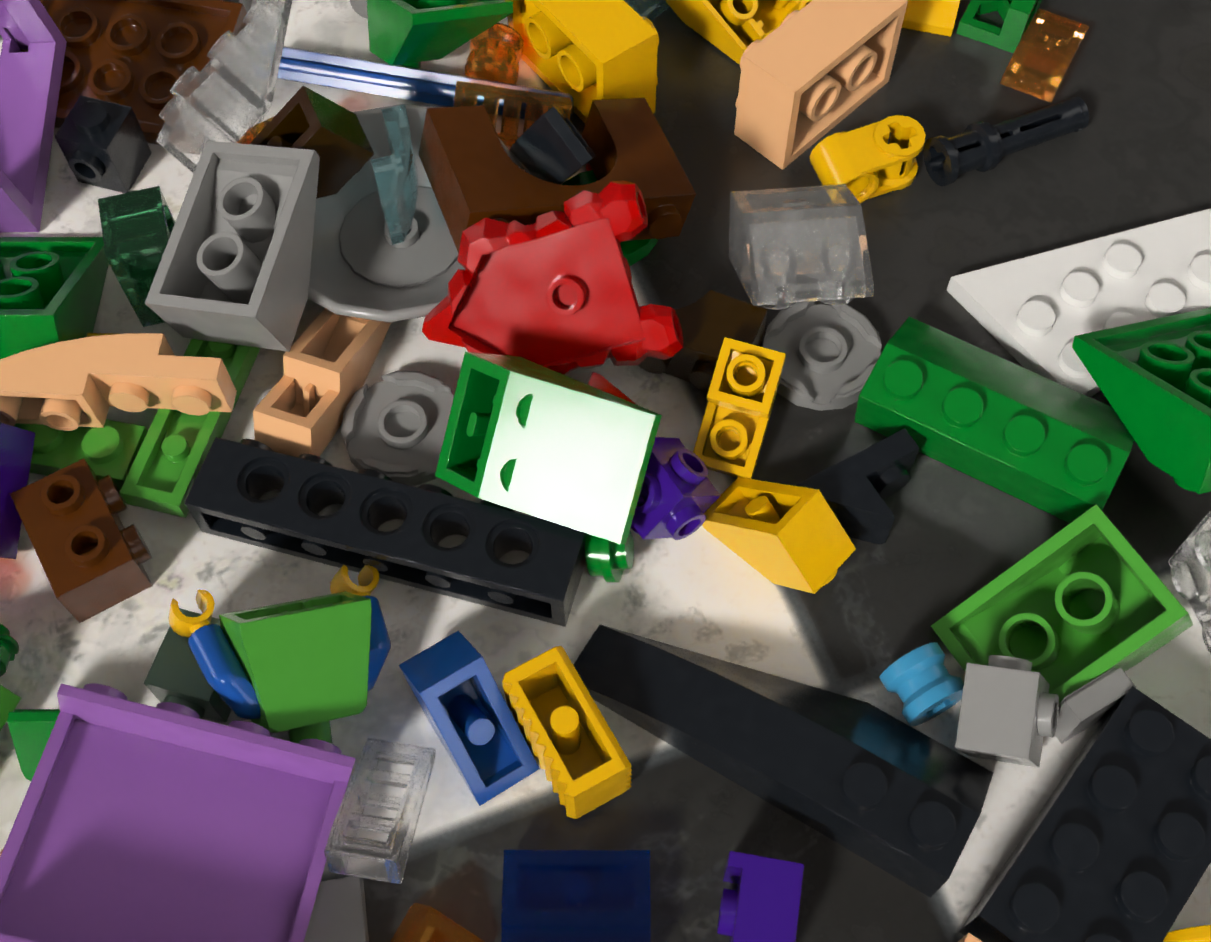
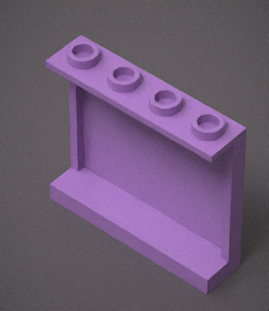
M90 683L81 689L61 684L57 692L60 708L59 715L0 856V942H304L355 758L342 755L340 748L323 740L303 739L298 744L271 737L269 730L252 722L237 720L231 721L227 726L200 719L196 711L181 704L161 702L156 707L129 701L124 693L110 686Z

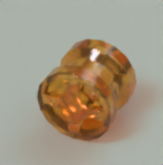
M496 23L471 39V52L466 59L465 75L467 77L516 84L519 76L518 63L522 58L524 41L521 35L508 25Z

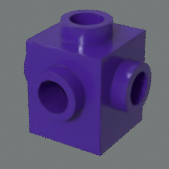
M655 438L630 527L643 540L660 538L680 540L688 537L703 525L706 520L704 513L721 496L707 478L708 469L704 462L695 453L686 449L679 438Z

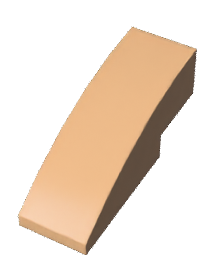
M325 308L293 343L290 352H285L283 355V377L253 410L255 440L267 445L274 452L299 457L301 454H312L320 457L342 424L343 412L354 393L364 385L391 323L336 315Z

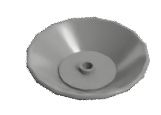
M400 104L353 112L357 115L374 155L337 194L317 198L308 299L336 315L388 323L424 317L448 295V282L457 270L465 269L457 261V248L418 155L426 110L429 107ZM499 138L507 155L524 170L520 161Z

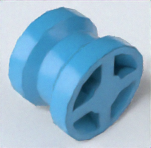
M937 642L925 644L902 656L886 668L879 677L886 690L897 693L904 704L902 715L910 727L920 725L935 718L962 699L964 682L960 677L949 674L944 666L945 654Z

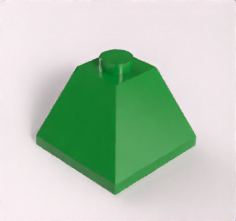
M367 0L369 51L391 66L400 65L420 68L421 62L442 59L512 14L513 1Z

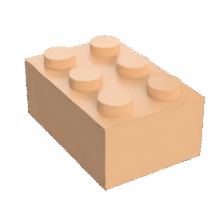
M812 0L800 11L794 10L788 14L777 29L764 39L752 42L741 57L739 65L741 69L739 93L735 103L737 111L734 135L782 170L785 169L889 82L908 0Z

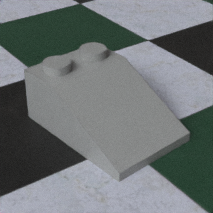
M206 141L145 304L184 338L290 352L309 295L320 161L317 152L310 149Z

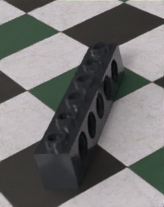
M215 437L184 503L200 530L205 533L339 568L342 565H346L348 570L358 573L365 565H370L378 570L379 578L564 627H566L586 564V533L544 519L516 513L513 509L485 500L477 503L457 498L439 486L422 484L417 488L393 482L385 474L372 469H361L357 473L333 467L331 463L316 455L301 454L299 457L274 452L267 445L252 439H242L238 443ZM282 489L273 498L259 500L263 494L270 490ZM329 505H343L337 512L331 515H318L323 508ZM392 519L404 521L399 528L393 531L383 532L378 530L386 521ZM457 534L467 537L462 544L456 547L445 548L438 545L442 539L450 535ZM512 550H521L530 554L526 560L517 564H507L499 560L505 553Z

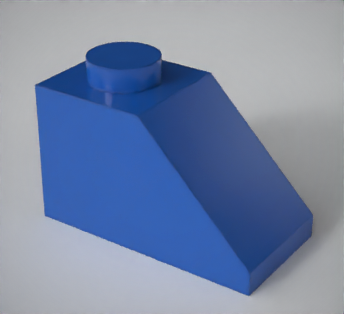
M459 631L399 665L425 716L479 806L540 769L483 656Z

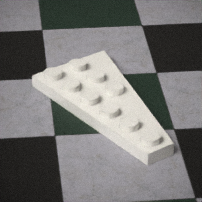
M1211 208L955 275L950 278L946 291L1024 368L1088 397H1092L1100 391V388L1073 350L1074 336L1211 307Z

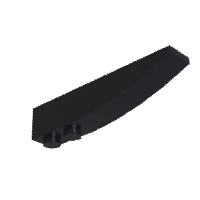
M604 625L598 626L573 664L593 700L930 898L949 879L981 814L994 773L868 702Z

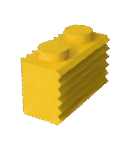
M555 646L505 673L502 685L506 703L510 711H512L515 721L519 723L521 733L525 734L527 745L532 746L533 756L538 757L540 768L545 769L546 779L552 782L553 792L559 794L560 805L566 807L567 817L578 819L632 787V765L562 646Z

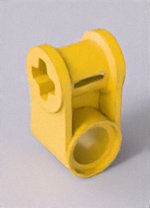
M888 116L881 121L848 132L834 133L824 138L811 151L809 156L810 163L832 204L840 209L851 208L863 203L865 200L910 186L916 178L918 169L915 157L919 155L924 147L926 134L921 124L909 116Z

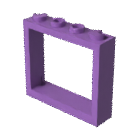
M0 0V35L3 38L0 55V233L40 232L67 41L40 0ZM21 49H28V52H21Z

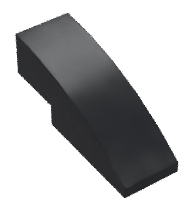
M555 106L534 122L510 148V151L520 161L526 172L555 184H562L596 157L564 111Z

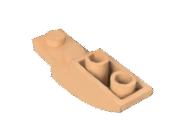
M123 333L90 336L48 344L0 359V422L14 426L16 423L39 424L61 431H73L78 427L104 428L109 406L127 412H142L147 408L171 409L195 416L205 415L209 411L232 413L237 393L222 358L175 356L164 333Z

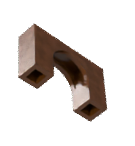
M645 97L592 101L582 137L596 155L589 164L597 181L585 185L555 184L539 179L520 168L505 152L484 105L427 108L418 155L458 253L462 231L484 218L506 223L515 220L523 225H531L536 223L537 216L550 211L564 212V202L580 192L586 190L599 194L611 181L621 180L637 184L643 194L648 216V226L633 239L627 241L676 237L681 233L696 193Z

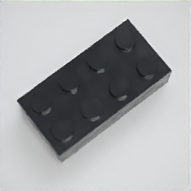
M1132 686L1101 720L959 932L964 936L970 933L983 942H1163L1211 863V739Z

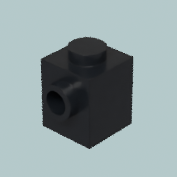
M80 95L55 135V139L78 182L126 194L129 193L152 153L132 107Z

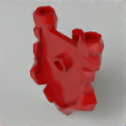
M624 180L611 181L599 194L584 190L564 202V212L550 211L537 216L536 223L531 225H523L515 220L506 223L484 218L462 231L457 261L465 269H458L448 282V295L425 316L422 332L429 340L465 347L468 352L520 356L563 375H568L579 367L584 369L601 367L609 358L614 366H638L647 357L666 360L672 358L684 346L681 324L674 308L655 304L640 307L638 305L631 282L630 266L627 259L623 256L620 242L633 239L648 226V216L641 190L636 183Z

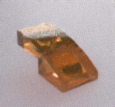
M1039 8L1019 42L1000 84L1052 103L1063 84L1074 57L1084 41L1089 26Z

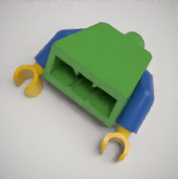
M342 565L330 582L331 594L220 614V626L210 623L215 603L213 596L206 590H197L196 603L203 614L198 617L184 615L179 610L178 602L173 598L168 616L169 625L172 630L182 637L189 638L188 645L208 684L238 717L250 719L253 723L269 730L270 733L288 730L289 741L298 744L303 739H318L332 743L330 720L360 714L365 710L367 706V693L374 688L391 649V641L379 601L376 597L370 596L379 582L378 570L370 565H365L359 572V586L350 580L347 566Z

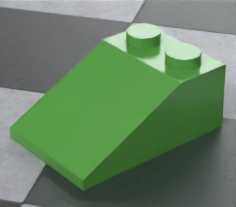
M1096 504L936 621L931 627L964 672L966 671L967 663L988 666L990 655L1025 659L1032 662L1031 671L1040 672L1050 684L1049 693L1058 694L1060 704L1064 697L1110 669L1121 667L1125 672L1190 628L1193 623L1185 608Z

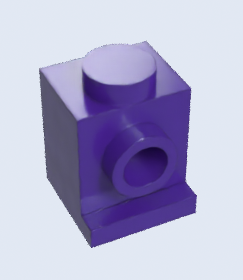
M730 851L724 869L723 881L735 883L737 888L736 890L723 888L717 934L730 936L729 942H796L804 864Z

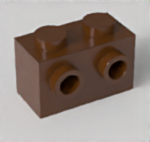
M84 458L10 493L56 598L79 623L152 586L142 563L152 559L151 553L134 524L124 528L118 513L128 509L120 495L116 483L110 475L99 479Z

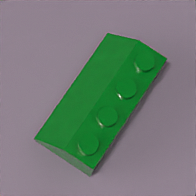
M910 316L883 349L859 394L854 422L886 437L905 428L920 447L918 452L1068 523L1073 522L1096 504L1103 510L1134 442L1133 437L1111 406Z

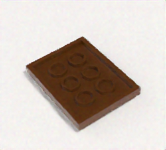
M40 0L67 41L54 128L62 126L80 95L132 107L147 143L199 152L203 151L249 19L243 4L222 0ZM21 49V52H28V49Z

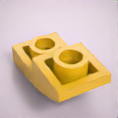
M724 337L706 397L708 403L693 453L704 462L707 469L737 478H753L781 378L786 353Z

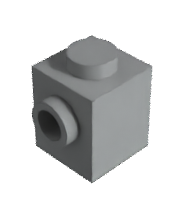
M990 655L988 666L967 663L955 748L970 757L1040 768L1043 736L1054 737L1057 729L1059 715L1058 694L1049 693L1050 684L1040 672L1031 671L1032 662L1010 656Z

